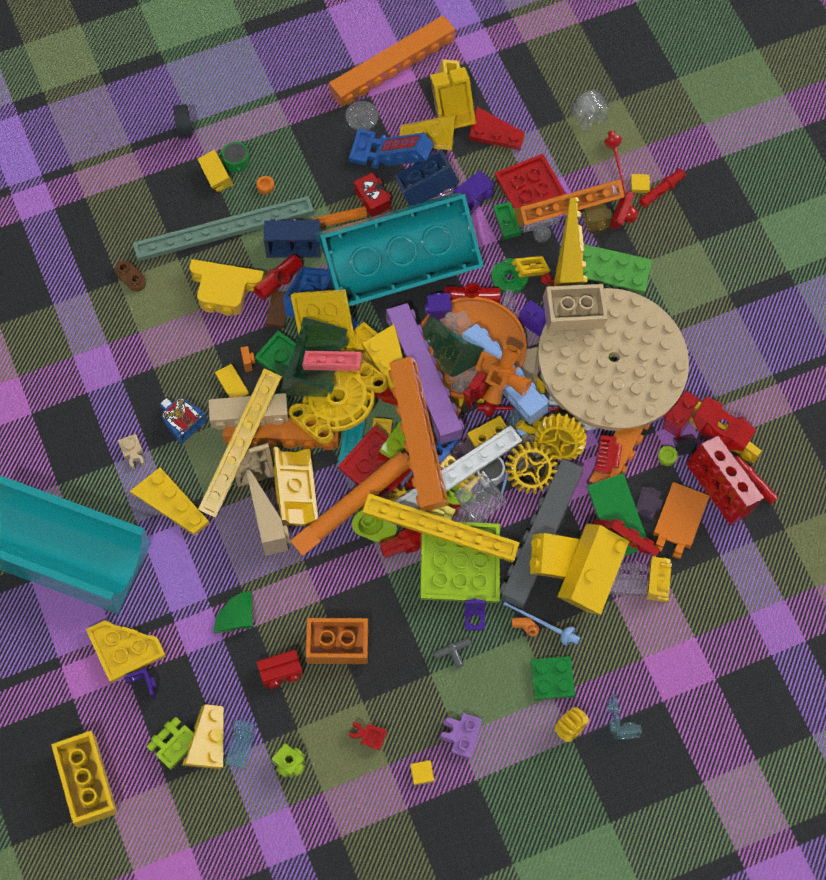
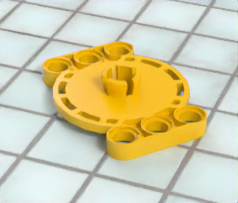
M364 359L361 361L360 371L324 372L316 377L307 387L304 393L303 404H294L290 407V418L319 443H329L333 439V432L351 429L367 418L374 406L375 393L384 392L388 387L386 377ZM364 370L370 371L369 375L361 376ZM377 380L384 381L381 386H374ZM335 397L337 401H338V400H341V401H339V402H334V399H333V398ZM295 411H303L302 415L298 417L293 416ZM311 420L316 421L314 426H306L307 422ZM322 431L329 432L326 437L319 436Z

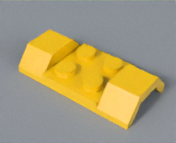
M274 447L275 467L273 469L280 518L285 525L289 526L309 525L318 518L310 449L298 452H282L278 447Z

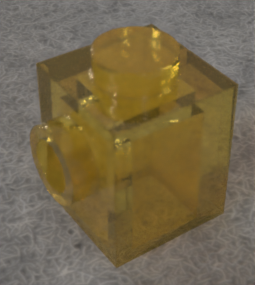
M605 203L584 208L583 220L588 232L602 231L609 227L612 213L610 209H607Z

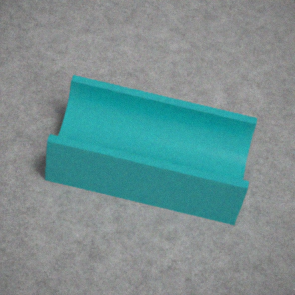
M461 193L450 194L315 233L327 263L333 290L346 289L349 306L484 267L465 194Z
M0 475V570L119 614L151 545L145 529Z

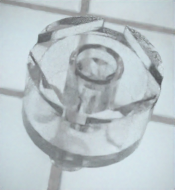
M595 89L582 94L577 98L579 101L576 104L572 102L569 106L571 114L583 131L589 130L593 126L592 124L596 122L603 123L607 120V114L610 111V106L599 90L596 92Z

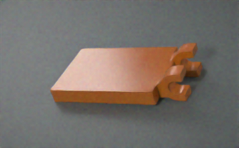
M675 482L672 483L653 535L658 536L655 546L660 549L659 552H662L666 540L677 544L673 557L678 559L681 558L684 547L691 548L709 495Z

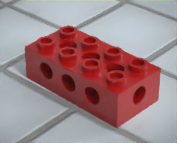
M719 436L702 443L686 463L689 470L697 478L700 485L705 489L712 502L715 503L730 525L747 518L764 499Z

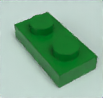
M511 202L494 205L493 211L503 240L521 236V230L517 225Z

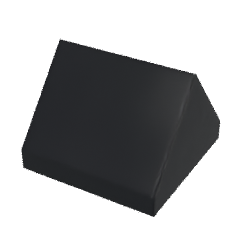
M692 434L673 438L678 456L692 454L697 450L696 438Z

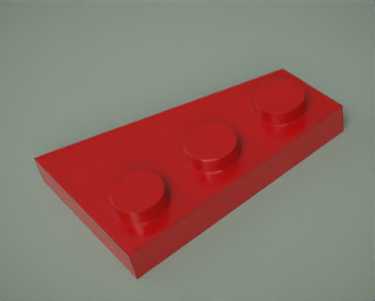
M477 107L475 113L476 124H472L469 140L521 151L525 132Z
M595 519L593 524L601 525L630 541L628 546L645 555L657 556L660 550L654 546L652 540L640 537V533L634 529H627L624 527L625 524L618 519L613 521Z

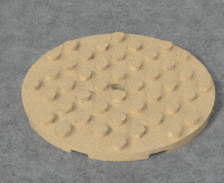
M604 288L608 320L604 328L547 331V324H545L538 344L537 359L541 371L540 375L554 401L563 410L565 409L574 415L575 419L587 425L605 430L637 429L663 417L681 396L688 378V350L683 335L676 323L656 303L630 291ZM615 354V356L618 358V361H610L609 355Z

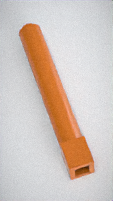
M400 451L290 540L299 553L304 556L365 505L368 494L376 496L409 469L408 459H410L406 452L402 454Z

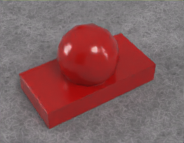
M631 191L624 194L625 197L620 198L610 223V227L614 230L622 226L624 222L633 223L638 218V210L631 206L634 193Z

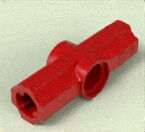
M291 254L275 269H270L267 275L254 286L253 291L256 296L261 300H265L281 285H286L290 278L302 268L303 263L301 259L295 254Z
M469 283L465 287H445L444 293H450V300L463 297H481L500 303V288H480L476 283Z
M405 529L397 536L380 541L379 545L382 555L386 559L403 552L408 554L421 548V533Z

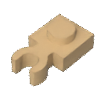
M136 434L118 440L124 458H130L129 464L133 470L135 469V461H140L142 466L145 465L143 457L138 455L143 453Z

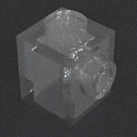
M455 364L454 371L451 370L449 374V382H451L452 389L460 393L468 391L469 384L478 375V371L475 370L476 367Z

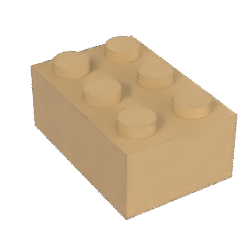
M603 284L546 287L543 302L547 331L604 328L608 320Z

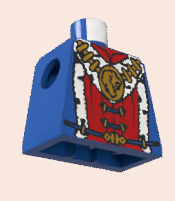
M166 398L160 404V407L165 411L161 415L164 424L181 445L207 422L206 414L183 398H179L175 403Z

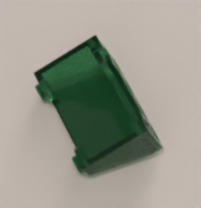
M303 317L296 345L283 378L280 394L286 393V396L327 397L328 394H332L335 383H332L335 371L303 370L305 351L341 352L342 348L346 349L349 340L346 337L347 329Z

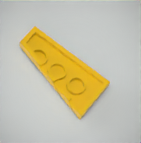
M160 467L130 490L133 496L138 497L165 517L167 516L194 536L210 524L207 518Z

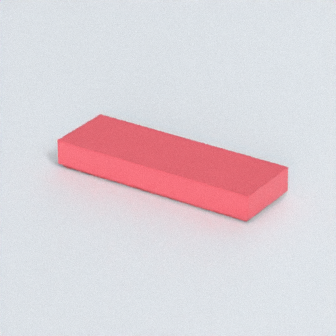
M305 351L302 365L303 370L360 371L362 353Z

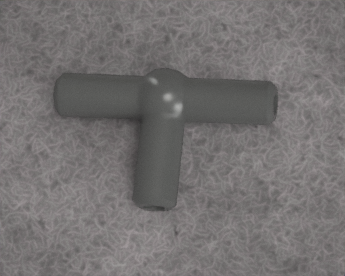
M466 638L456 643H449L446 647L434 651L433 656L435 659L451 654L456 668H460L463 666V662L458 650L470 646L471 640Z

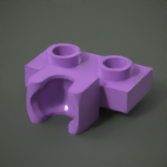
M462 713L460 721L446 717L443 724L450 728V733L442 732L438 738L453 743L450 753L470 759L482 719L466 713Z

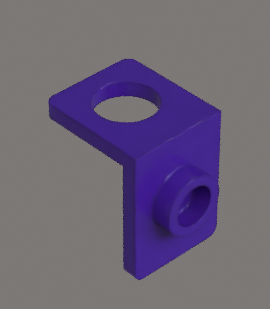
M470 599L465 601V630H485V600ZM472 615H477L480 617L481 622L474 626L470 624L469 618Z
M146 669L124 676L127 684L146 678L150 695L153 699H156L153 690L157 688L153 676L149 677Z

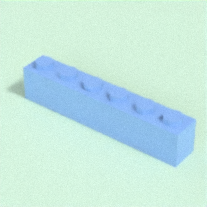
M475 324L459 336L460 346L476 364L483 351L501 359V347L496 341H492L486 329L480 328L478 324ZM517 367L515 375L524 377V372L521 368ZM533 382L525 396H521L511 386L503 390V395L530 425L548 412L549 401L544 394H539Z

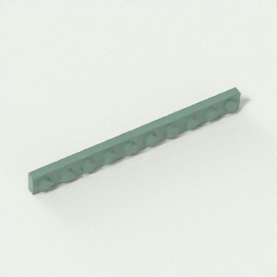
M309 196L141 240L134 242L133 245L139 262L264 228V220H289L314 215V210Z

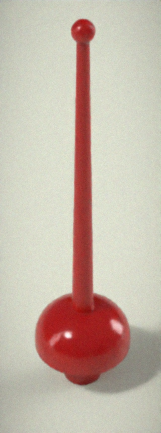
M609 131L604 144L614 151L625 194L626 189L617 147L622 143V138L619 135H615L614 131Z
M487 401L485 404H478V411H485L486 417L493 416L496 410H517L513 406H496V404ZM556 407V408H548V410H556V411H557V409H559L558 407Z

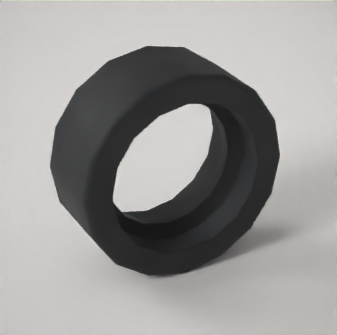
M174 105L173 111L178 139L191 138L192 129L188 105Z

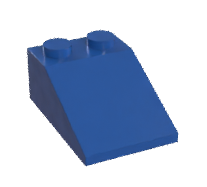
M305 267L299 270L283 297L285 315L287 317L295 318L291 300L293 293L332 290L333 286L329 270Z

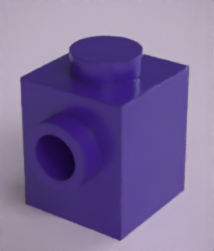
M435 293L427 296L428 303L424 304L426 315L430 314L431 321L453 318L450 293Z

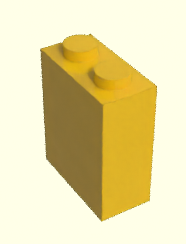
M547 533L533 534L530 574L565 579L580 539Z

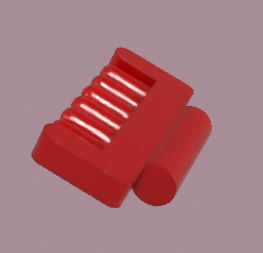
M600 436L599 449L603 450H598L600 454L597 455L598 459L596 461L599 463H596V473L610 475L612 468H619L622 445L616 444V437Z

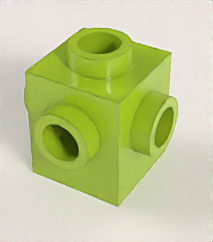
M286 743L272 758L273 764L278 767L276 771L283 777L288 775L292 779L295 775L299 776L305 768L304 754L296 747L292 749Z

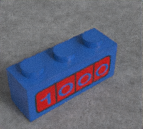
M424 133L384 138L376 156L386 166L427 161L434 143Z

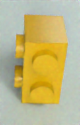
M499 416L468 432L467 442L472 450L506 429L507 425Z

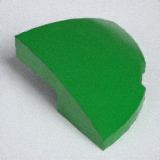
M251 591L232 597L220 609L214 624V634L234 632V629L253 628Z

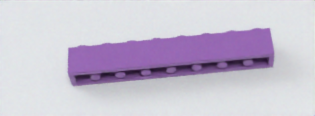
M408 303L387 309L386 321L389 327L393 324L395 325L403 358L411 356L417 362L430 423L439 444L461 438L462 430H464L463 422L456 415V406L449 399L450 393L448 388L444 387L442 383L443 377L441 372H437L435 358L433 355L430 356L428 342L423 340L422 328L416 324L414 310H410Z

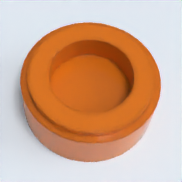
M262 176L256 182L259 193L267 195L273 192L275 186L271 177Z

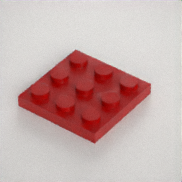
M543 153L494 173L495 179L513 208L566 194Z
M374 425L338 465L337 469L356 485H359L390 459L379 452L388 436ZM410 468L376 496L388 499L389 494L393 493L394 489L411 472Z

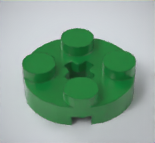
M511 258L504 259L499 264L494 265L491 281L494 288L501 289V293L520 294L527 285L528 277H519L518 274L520 272H516L515 268L517 266H513L512 262L514 259ZM511 273L512 277L515 278L509 280L505 276H508V274Z

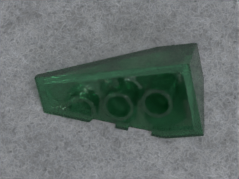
M429 315L422 330L425 340H427L428 345L434 351V357L440 362V369L451 377H455L476 366L481 353L485 349L472 339Z

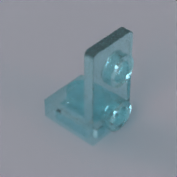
M617 694L612 695L611 701H608V712L612 713L613 721H610L611 733H614L615 739L639 738L642 734L641 725L629 722L620 726Z
M234 720L232 725L234 734L227 755L226 765L245 769L256 728L254 724Z

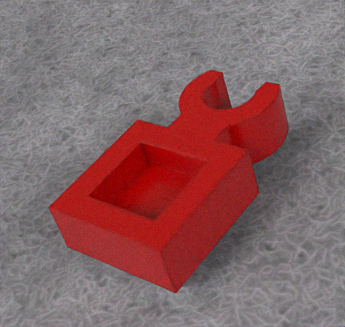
M353 722L352 726L359 731L356 734L349 732V737L351 739L361 738V745L381 751L387 730L370 724L364 729L361 724Z

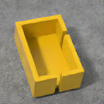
M465 67L450 70V74H446L445 71L430 75L437 118L456 114L454 129L476 124L470 79Z

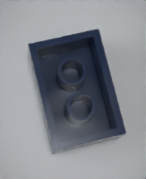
M442 149L429 155L427 161L417 162L394 175L409 206L434 198L443 191L451 189L460 183Z
M264 220L266 258H288L291 254H295L298 258H321V246L315 233L321 232L320 220Z

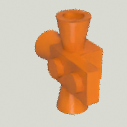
M508 344L503 345L501 359L485 351L481 353L475 370L487 375L485 382L490 384V387L483 396L487 402L496 405L501 404L503 390L509 386L521 396H525L528 392L532 379L515 375L518 368L513 365L521 354V350Z

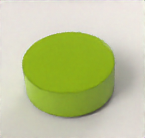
M671 446L662 447L658 453V461L664 466L673 465L678 457L676 449Z

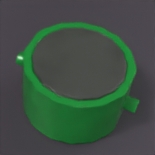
M231 142L223 148L222 159L227 170L234 173L242 172L249 166V151L243 143Z

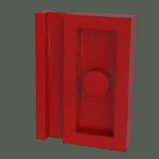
M481 371L469 384V390L463 392L465 405L471 409L473 407L472 403L474 401L477 402L480 398L483 399L484 394L488 390V383L485 382L487 375Z

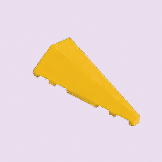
M576 197L569 199L554 286L583 285L587 282V277L583 275V268L586 267V262L583 261L582 226L578 225V218H580L581 214L578 211L579 198Z

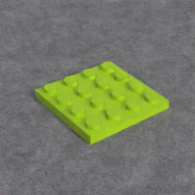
M458 522L500 536V524ZM421 533L420 600L467 601L470 599H480L491 603L500 602V558Z

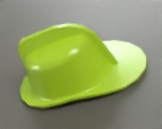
M364 508L355 513L356 515L352 520V529L356 534L375 542L394 537L396 534L397 525L394 526L392 523L362 514Z

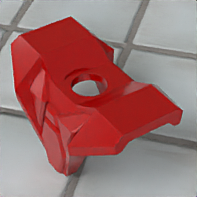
M706 396L697 412L692 416L698 432L707 441L719 436L728 450L744 451L756 429L742 416L735 418L722 408L723 403ZM721 419L728 422V428L724 431L718 427V422Z

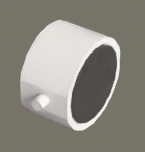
M500 457L476 472V476L479 478L478 481L485 487L497 486L504 479L505 464Z

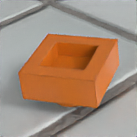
M248 346L241 347L245 372L253 371L252 364L255 363L253 352L249 353Z

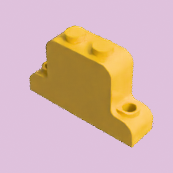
M191 259L190 263L192 279L200 282L197 293L199 306L209 313L219 312L226 316L240 314L243 310L247 292L253 291L254 286L264 278V271Z

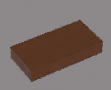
M274 291L272 293L266 320L267 327L285 329L287 316L285 315L283 297L286 292Z

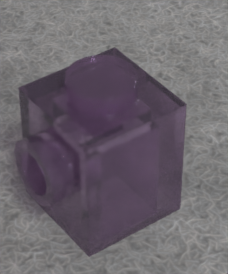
M642 487L636 506L639 516L653 520L656 510L660 511L662 506L661 492L653 487Z

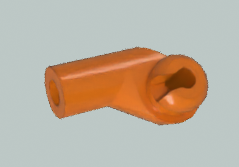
M512 618V628H523L532 637L539 633V627L531 618Z

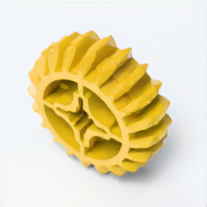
M559 412L557 416L551 414L549 417L545 416L538 423L535 430V436H537L535 437V442L538 443L537 448L540 444H544V450L547 448L551 450L548 456L551 454L555 455L554 461L556 459H560V461L562 459L570 461L572 458L576 459L578 454L581 455L586 446L587 434L584 433L585 427H580L581 421L575 422V417L568 418V414L561 416Z
M528 441L525 442L526 448L522 444H518L520 450L517 451L513 448L512 452L515 455L508 454L507 456L512 461L505 462L506 466L511 467L505 470V473H511L507 477L508 481L514 480L511 485L513 487L518 485V491H522L525 487L526 494L530 492V488L534 494L537 493L536 487L540 491H544L542 485L550 486L547 480L553 481L554 477L551 476V473H557V470L552 469V467L557 465V462H551L555 455L551 454L548 456L551 450L549 448L544 450V444H540L537 448L538 444L535 441L532 443V447ZM536 452L541 454L543 458L531 460L527 453ZM522 456L523 466L516 471L517 462ZM528 461L532 465H535V468L533 470L534 474L530 470H527V468H529ZM546 464L545 473L540 478L539 469ZM531 475L535 482H523L518 477Z

